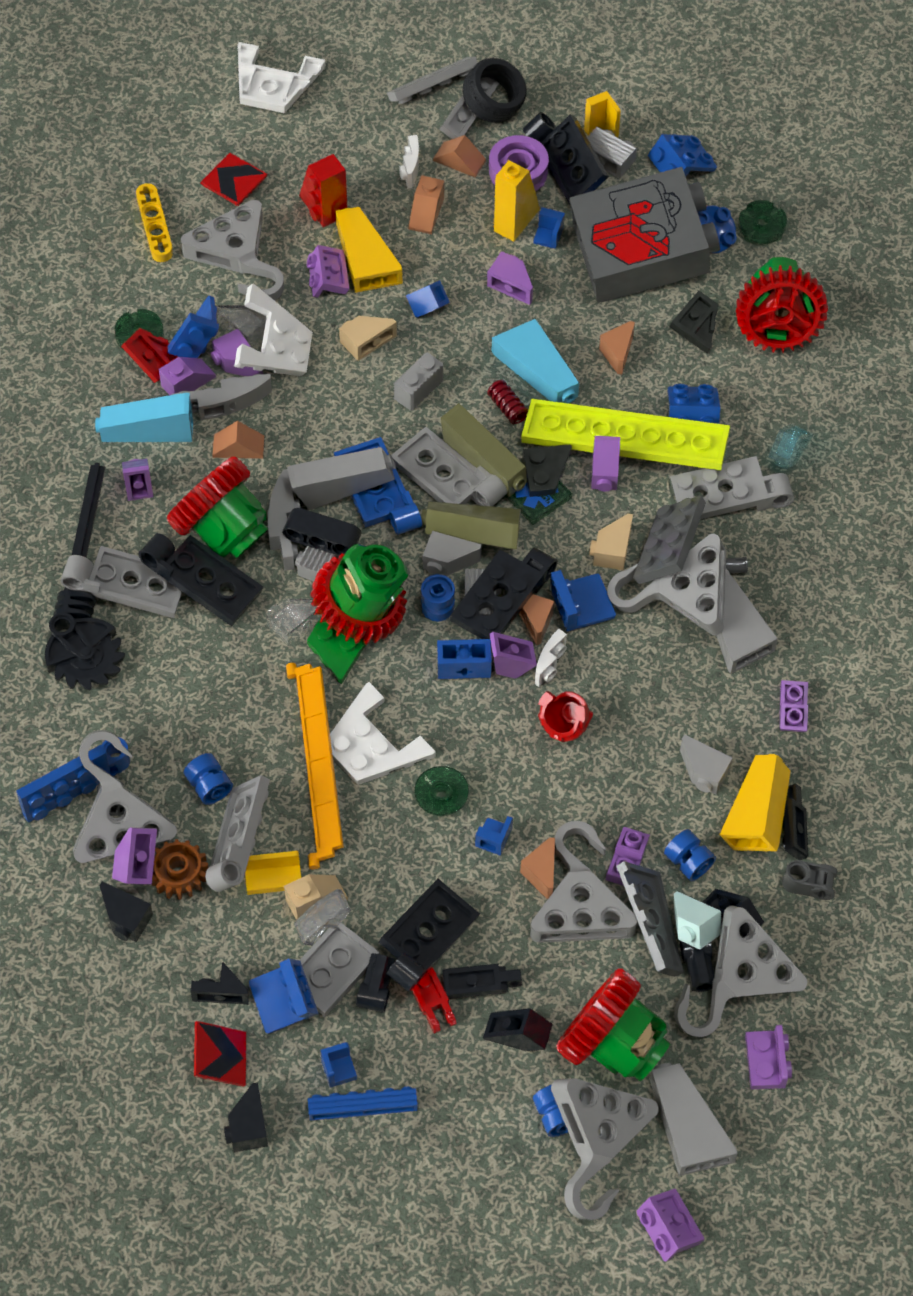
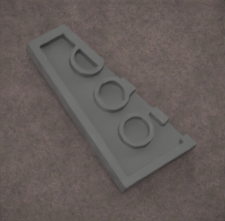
M626 861L616 865L657 972L674 977L684 973L660 872Z

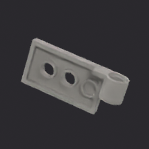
M427 427L423 428L391 455L395 466L438 502L466 504L472 499L479 506L492 507L507 494V488L499 477L490 474L482 466L477 468ZM428 455L433 459L430 462H422L419 458ZM446 470L451 474L448 477H440L437 473Z
M757 456L724 463L722 470L703 468L670 476L676 503L681 502L685 498L695 497V492L699 490H704L708 493L703 497L706 504L701 519L755 506L757 511L769 508H782L789 506L794 501L788 476L784 473L762 476ZM724 484H728L733 487L728 492H722L719 490L720 486Z
M100 546L94 566L86 557L80 555L69 556L60 580L61 584L67 589L87 592L98 598L171 618L175 617L182 595L181 590L147 567L140 560L139 556ZM133 576L137 578L138 582L127 584L124 578ZM159 583L163 586V589L161 591H153L149 588V585Z
M262 775L232 788L211 865L206 871V882L214 891H224L243 881L250 853L256 843V830L262 820L263 804L269 794L267 789L270 779Z

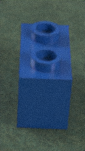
M490 639L437 640L438 679L491 678Z

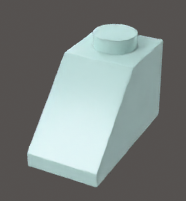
M678 891L674 893V917L678 940L695 948L702 949L721 935L720 910Z

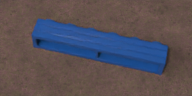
M403 1087L401 1090L387 1088L379 1092L367 1090L365 1093L352 1091L346 1095L332 1093L324 1097L322 1095H313L311 1098H308L309 1120L418 1111L416 1088Z

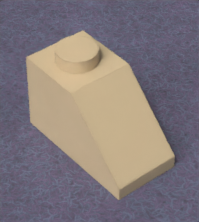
M358 316L353 320L345 322L339 328L340 343L359 361L397 336V322L389 318Z
M626 514L598 531L597 541L592 540L589 555L594 556L593 566L624 570L633 514Z
M308 874L284 886L286 901L298 923L348 900L335 875Z

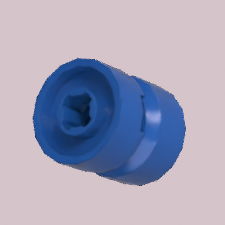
M431 575L421 585L422 613L431 621L439 622L450 618L455 608L454 583L445 575Z
M205 753L194 758L184 769L185 777L191 786L195 788L197 795L205 805L214 804L225 798L233 788V783L227 774L221 771V765L211 753Z
M686 829L675 836L664 850V854L673 864H680V871L691 882L705 874L716 861V856L705 845L700 846V840L690 829Z
M551 1085L539 1090L532 1098L538 1113L544 1115L542 1123L549 1137H557L568 1133V1129L551 1091Z

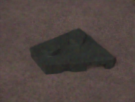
M698 291L674 318L670 328L708 354L712 347V336L715 330V318L719 304L701 291Z
M570 444L523 449L522 455L524 465L526 466L530 497L553 495L556 493L559 480L565 470L566 462L571 455L572 446Z

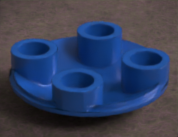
M706 206L707 210L698 212L701 225L710 222L714 223L719 239L720 251L713 253H721L736 242L735 223L728 208Z

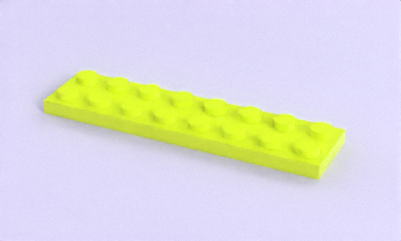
M531 399L521 440L522 443L541 446L570 444L572 446L571 450L593 453L595 436L620 437L619 456L722 470L730 425Z

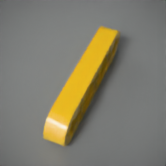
M142 184L136 190V197L151 256L157 262H166L172 258L173 249L158 191L153 184ZM149 193L151 202L146 201L144 194ZM154 210L158 212L154 217L146 215L148 211ZM154 229H161L163 230V233L160 235H152L151 231ZM162 243L165 252L159 251L158 244Z

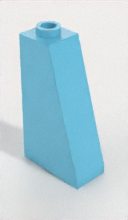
M536 319L492 337L493 355L549 401L571 403L578 397V380Z
M190 393L101 407L100 418L95 420L96 433H100L102 442H192L193 414Z

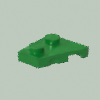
M319 620L308 637L307 644L314 653L318 654L325 667H328L335 675L338 683L342 684L366 644H364L362 639L355 644L354 638L351 637L348 641H345V635L343 634L336 637L337 631L333 628L327 631L329 624L326 622L320 623Z

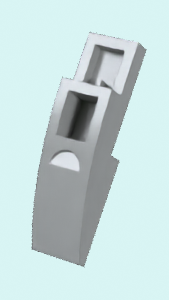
M255 374L245 377H230L228 379H220L221 388L181 391L171 395L190 393L192 413H199L200 421L214 419L247 408L271 393L270 374Z
M284 469L277 479L268 510L270 550L281 549L284 571L295 569L294 560L297 558L298 550L297 544H291V540L287 539L282 531L292 509L300 508L299 499L294 500L293 494L296 493L291 487L288 469Z

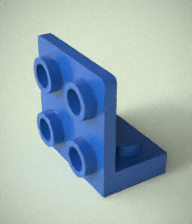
M561 570L551 572L550 591L567 632L615 618L616 613L600 574L597 573L569 581V579H564Z
M287 959L279 963L280 968L249 981L266 1033H273L319 1014L300 960Z

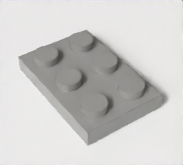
M338 920L330 926L300 959L317 1010L324 1017L329 1014L367 972L371 953L380 954L379 951Z

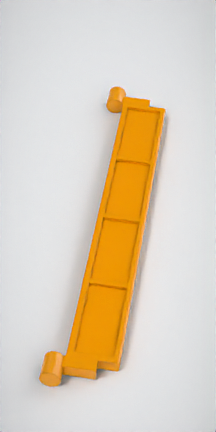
M288 663L286 665L287 678L297 679L317 851L316 853L308 854L309 869L313 870L320 868L319 861L335 857V850L344 848L322 668L320 666L313 668L311 664L297 667L295 663Z

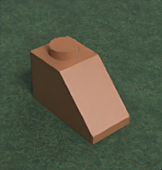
M421 175L414 195L409 230L432 234L444 201V180Z

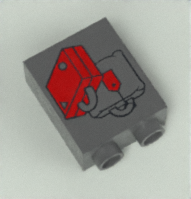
M682 167L569 198L573 226L597 303L710 273L709 253L720 251L719 239L714 223L710 222L701 225L698 212L707 210L700 182L688 185Z

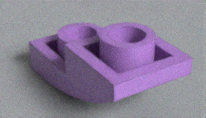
M781 680L780 730L807 732L808 682Z
M623 827L613 859L607 871V881L623 885L616 865L624 861L640 866L649 840V834Z

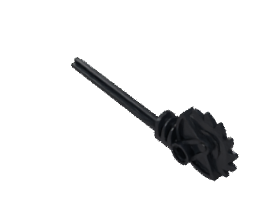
M100 463L90 466L72 555H80L87 558L106 468L105 466H100ZM65 587L63 591L58 593V602L55 605L56 610L49 621L51 637L45 648V662L48 673L55 671V679L57 681L65 677L70 689L75 688L78 682L81 687L90 691L92 689L91 682L107 685L108 679L106 676L116 675L121 672L120 667L116 666V664L124 659L125 653L118 652L121 646V638L118 637L112 640L117 635L115 627L104 620L91 617L94 614L93 607L96 604L95 596L87 592L73 591ZM62 629H68L65 632H59Z

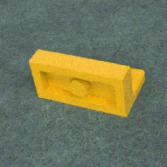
M607 91L586 99L584 131L588 136L596 127H599L603 130H610L619 138L621 110Z
M299 851L249 856L245 871L247 895L285 891V885L300 879Z

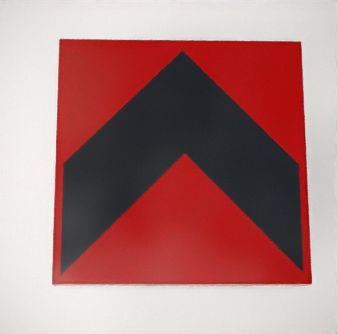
M229 153L200 184L239 206L267 177V173Z
M196 1021L194 1077L237 1086H246V1032Z

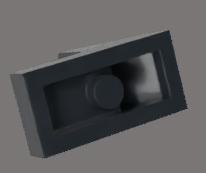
M222 962L220 982L209 978L191 981L190 992L192 1002L249 1005L248 989L224 962Z

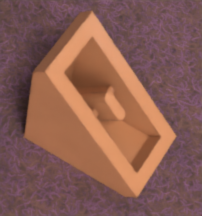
M463 135L444 142L434 156L433 161L476 177L486 162V158Z
M632 321L600 335L599 350L616 373L621 375L623 374L634 336L635 322Z
M236 421L214 434L213 458L263 459L264 435L245 424Z
M533 594L521 609L519 615L537 646L542 643L553 616L554 601Z
M548 838L521 861L520 873L546 899H549L553 893L555 838Z

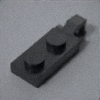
M795 783L788 786L783 817L784 837L782 842L787 853L798 860H803L809 857L807 811L802 806L801 787Z
M498 963L442 970L444 991L448 999L502 994L508 992V988L522 986L520 969L506 970V966H499Z

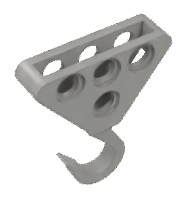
M251 200L182 235L181 245L184 258L240 273L270 278L275 281V285L262 291L274 301L284 291L282 272L278 268L257 259L263 222L262 204L260 201ZM241 212L249 213L239 219L237 218L238 214ZM219 223H228L219 229L216 228ZM200 233H206V234H207V235H205V236H203V237H201V238H199V239L196 240V236H197L198 234H200ZM238 283V292L246 295L249 285Z
M709 534L689 550L681 572L653 580L644 590L630 600L620 599L619 591L623 585L634 579L633 576L638 564L617 573L609 582L607 589L608 597L619 611L625 613L636 612L654 600H661L711 635H718L723 631L726 548L716 534ZM716 558L712 563L707 564L710 559ZM715 582L711 587H706L709 583ZM689 584L687 588L681 589L682 586ZM709 606H714L710 611H705Z
M106 730L91 732L83 739L79 748V756L83 766L100 781L98 794L73 847L74 857L80 863L115 855V850L120 844L116 841V837L121 831H128L129 827L144 828L148 824H156L158 826L156 843L173 839L177 834V828L170 819L121 784L120 780L95 765L89 759V748L98 740L109 741L116 749L129 757H133L122 745L120 739L114 733ZM119 804L125 808L123 815L117 818L112 817L109 814L110 808L113 805ZM95 838H100L105 842L104 847L99 851H93L89 847L90 842Z
M570 821L563 824L555 835V853L569 872L531 921V939L537 943L626 939L633 937L637 927L635 914L591 872L590 868L578 860L563 844V841L568 836L579 834L584 836L589 844L602 855H605L606 848L599 840L595 829L582 821ZM584 896L588 900L580 902L575 897ZM614 920L618 924L615 926H609L605 923V921ZM585 921L590 925L588 927H580L577 923ZM556 922L561 924L562 927L555 929L550 927L549 924ZM607 931H616L615 933H607Z
M729 906L724 911L715 977L712 986L709 1019L699 1027H693L689 1024L686 1018V1011L689 1006L690 985L684 984L680 999L677 1001L674 1009L675 1021L678 1027L685 1033L695 1037H704L713 1033L719 1026L722 1012L728 999L740 996L803 991L807 986V979L744 908ZM747 923L749 933L746 937L742 938L739 929L742 924ZM765 943L768 952L765 957L760 958L758 948ZM745 963L748 971L744 977L740 978L738 976V967ZM784 964L786 974L783 978L778 979L776 974L777 968Z
M556 1079L551 1085V1091L577 1154L581 1158V1166L566 1185L564 1193L565 1203L569 1212L576 1218L585 1220L599 1219L606 1214L619 1190L609 1189L595 1202L593 1207L587 1210L580 1201L581 1188L657 1115L658 1104L652 1099L579 1079Z

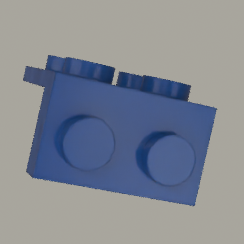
M662 134L647 155L660 173L682 167L686 177L690 171L714 172L717 168L713 157L705 151L701 141L693 135Z
M209 295L196 314L189 313L168 345L169 354L178 357L198 358L200 354L205 352L208 342L212 337L216 336L219 329L216 318L217 306H215L213 296Z
M675 384L668 387L669 417L719 424L721 406L717 388L708 384H702L698 387Z

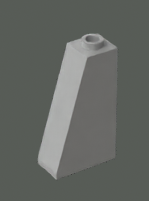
M382 447L295 464L288 466L287 469L293 491L307 508L311 510L395 480L393 469H396L391 454L387 455Z
M726 569L724 628L716 636L727 669L732 674L775 652L778 638ZM715 582L709 583L706 587H711ZM709 606L707 608L708 611L713 609L714 606Z
M663 1063L656 1066L651 1071L650 1082L678 1175L682 1176L735 1163L737 1157L736 1147L680 1063L674 1065Z

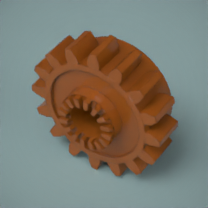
M175 839L173 843L164 842V846L161 849H155L156 855L154 857L151 885L156 886L158 894L166 891L168 899L173 894H177L178 899L181 900L183 893H187L189 897H192V889L202 890L200 881L206 882V871L209 866L206 862V854L200 853L198 845L193 847L190 845L189 840H186L184 843ZM175 867H183L180 871L173 870Z

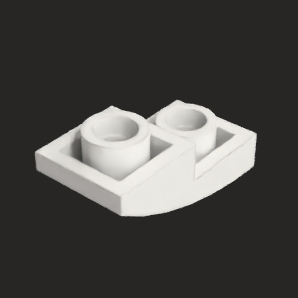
M417 135L408 136V146H404L403 166H399L401 180H406L407 188L413 187L419 169V143Z
M560 629L551 636L540 654L535 675V684L538 687L545 681L549 682L554 678L557 673V659L566 651L567 634Z

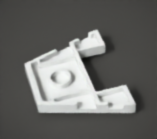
M239 42L240 104L285 113L325 69V60L305 56L299 73L255 65L259 54V46Z
M251 284L247 288L244 306L266 316L262 348L260 352L241 344L237 348L234 367L243 369L246 366L253 367V370L257 371L268 369L274 370V373L303 376L307 372L312 331L259 287Z
M370 682L365 684L330 733L333 760L357 785L388 775L393 770L413 766L414 763L424 759H433L436 756V751L421 736L398 751L365 717L384 703V697Z

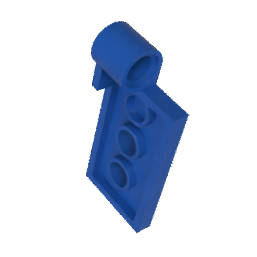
M379 437L336 451L334 456L382 447L387 455L389 453L382 438ZM393 469L395 480L381 484L382 488L379 490L367 489L353 494L351 497L365 528L390 520L395 533L399 535L422 527V520L409 491L405 490L397 470Z
M118 737L122 745L128 750L126 741ZM106 740L102 745L88 751L89 759L112 776L124 771L130 764V757L116 749L112 743ZM114 753H121L118 757H111ZM79 756L16 790L23 816L29 823L33 820L43 819L49 811L58 806L64 807L68 805L73 798L82 793L88 794L92 792L100 781L83 766Z

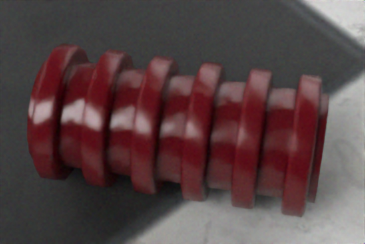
M498 380L491 384L487 394L496 403V406L500 408L501 412L504 413L505 417L509 419V422L515 425L525 420L528 408L520 401L515 392L511 390L506 381Z

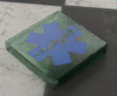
M559 480L558 488L553 495L530 497L528 484L526 483L522 490L516 491L511 497L507 495L505 497L517 509H521L524 517L534 525L572 499V493Z

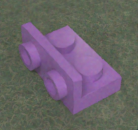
M317 245L312 254H309L307 258V267L310 272L309 286L312 287L313 297L318 298L323 290L346 294L349 290L344 250Z
M776 1025L774 1031L746 1032L745 1040L750 1088H785L788 1078H792L791 1061H786L785 1051H789L788 1034H783L782 1025Z
M676 1188L649 1197L637 1210L640 1222L647 1230L656 1250L665 1262L671 1260L678 1252L698 1246L705 1240Z

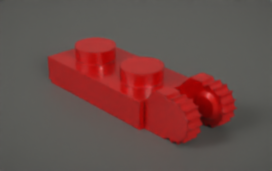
M432 967L411 991L422 1014L426 1015L433 1033H437L440 1031V1024L433 1011L442 1008L445 1020L450 1026L456 1024V1019L450 1008L449 999Z

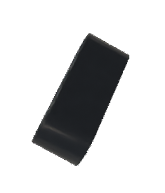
M302 508L292 509L282 531L283 535L293 542L338 556L342 553L345 554L349 548L358 544L362 534L356 525Z

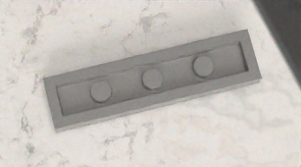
M465 57L387 92L390 101H398L399 104L410 101L413 94L419 92V95L432 91L431 86L438 83L439 86L452 82L451 77L459 75V77L466 76L477 64L476 57Z
M481 78L482 88L490 97L499 83L491 78ZM463 95L439 129L451 139L465 135L477 117L467 107Z

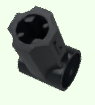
M680 941L682 961L687 966L691 990L696 992L709 991L712 989L715 977L711 962V942L702 949H698Z
M371 953L365 980L361 983L358 991L356 1007L380 1013L385 1012L390 995L389 984L391 980L387 972L394 964L395 958Z

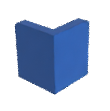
M541 207L538 229L533 243L556 249L564 228L565 213Z
M440 280L406 295L415 317L422 316L450 303Z
M507 816L505 823L487 818L484 826H479L477 830L475 847L501 856L513 828V817Z
M348 1042L320 1050L321 1062L330 1088L357 1080Z

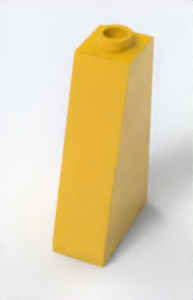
M508 160L495 176L494 232L515 241L538 213L540 207L530 171Z
M345 208L336 211V226L355 293L403 284L402 266L361 208Z
M755 755L719 834L735 851H777L779 848L791 771L778 755Z

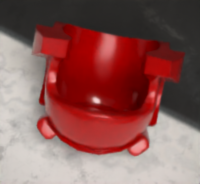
M546 691L538 703L540 705L538 717L543 729L551 738L561 742H569L579 738L586 731L593 717V712L589 710L585 699L575 692L565 691L555 697L554 694Z

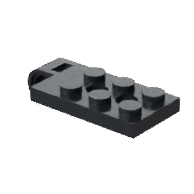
M539 112L523 127V132L526 136L536 139L546 148L549 158L548 166L569 205L570 197L594 191L609 177L575 116L570 114L556 127L549 116ZM573 152V158L568 162L569 154ZM583 169L582 176L577 179L579 170Z
M156 533L138 553L140 560L147 567L231 627L263 590L261 584L192 535H189L175 551L174 544L169 538L163 534ZM202 572L209 573L212 576V580L204 581L199 577V574ZM228 587L233 591V595L225 596L220 592V589Z
M535 547L529 551L523 561L499 550L452 612L450 621L481 639H490V633L492 632L504 634L533 593L537 594L544 583L551 578V572L555 571L558 560ZM502 588L508 593L505 596L499 597L494 594V591ZM482 608H491L494 612L489 616H484L479 611Z
M437 879L379 940L378 943L397 958L387 974L406 991L410 992L477 920L480 913L440 879ZM435 911L444 912L448 920L438 918ZM419 928H427L431 932L432 937L422 935Z

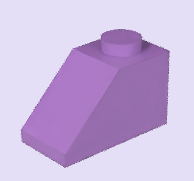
M501 251L487 272V286L530 305L532 303L533 286L524 262L514 255Z
M239 329L212 341L213 352H211V357L217 366L221 365L225 372L241 376L263 374V370H253V367L245 366L243 369L234 367L237 348L241 344L250 347Z
M178 357L159 369L161 386L169 395L181 391H194L216 377V374L207 364L198 358Z
M595 436L591 489H598L603 492L617 490L620 437Z
M132 459L122 462L128 501L153 497L148 459Z
M496 632L490 633L496 674L515 679L537 666L533 642Z
M129 827L115 850L112 879L126 884H152L157 829Z

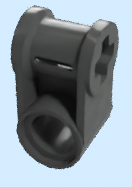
M794 860L786 868L782 885L790 893L830 900L835 896L833 882L837 876V869L827 864ZM791 874L799 875L802 879L796 880Z

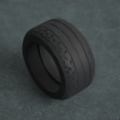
M494 57L478 62L465 77L462 87L465 103L471 112L478 118L491 123L504 122L513 117L524 104L527 94L525 80L520 71L508 61ZM481 78H491L500 83L508 95V103H500L491 99L482 88Z

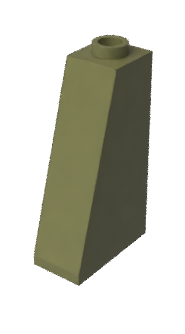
M458 403L441 417L444 442L476 468L482 466L490 474L499 477L507 488L506 495L508 497H511L516 491L523 489L527 483L526 466L462 405Z
M429 501L427 510L422 509L421 520L422 525H426L425 534H431L432 531L471 542L517 549L521 509Z

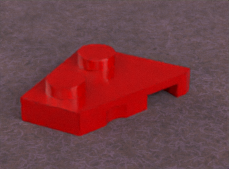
M142 328L138 329L121 345L154 383L160 380L159 369L178 358V356L168 353L169 343L167 339L160 336L156 337L151 332Z

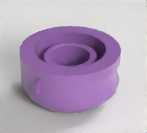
M514 135L498 141L493 146L489 155V176L494 186L495 176L508 160L530 171L535 192L544 186L548 175L549 158L546 148L539 141L528 136Z

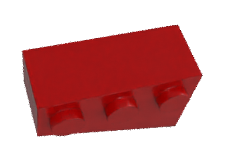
M334 154L308 165L299 197L309 208L312 219L314 221L318 220L323 228L336 222V211L348 208L346 169Z

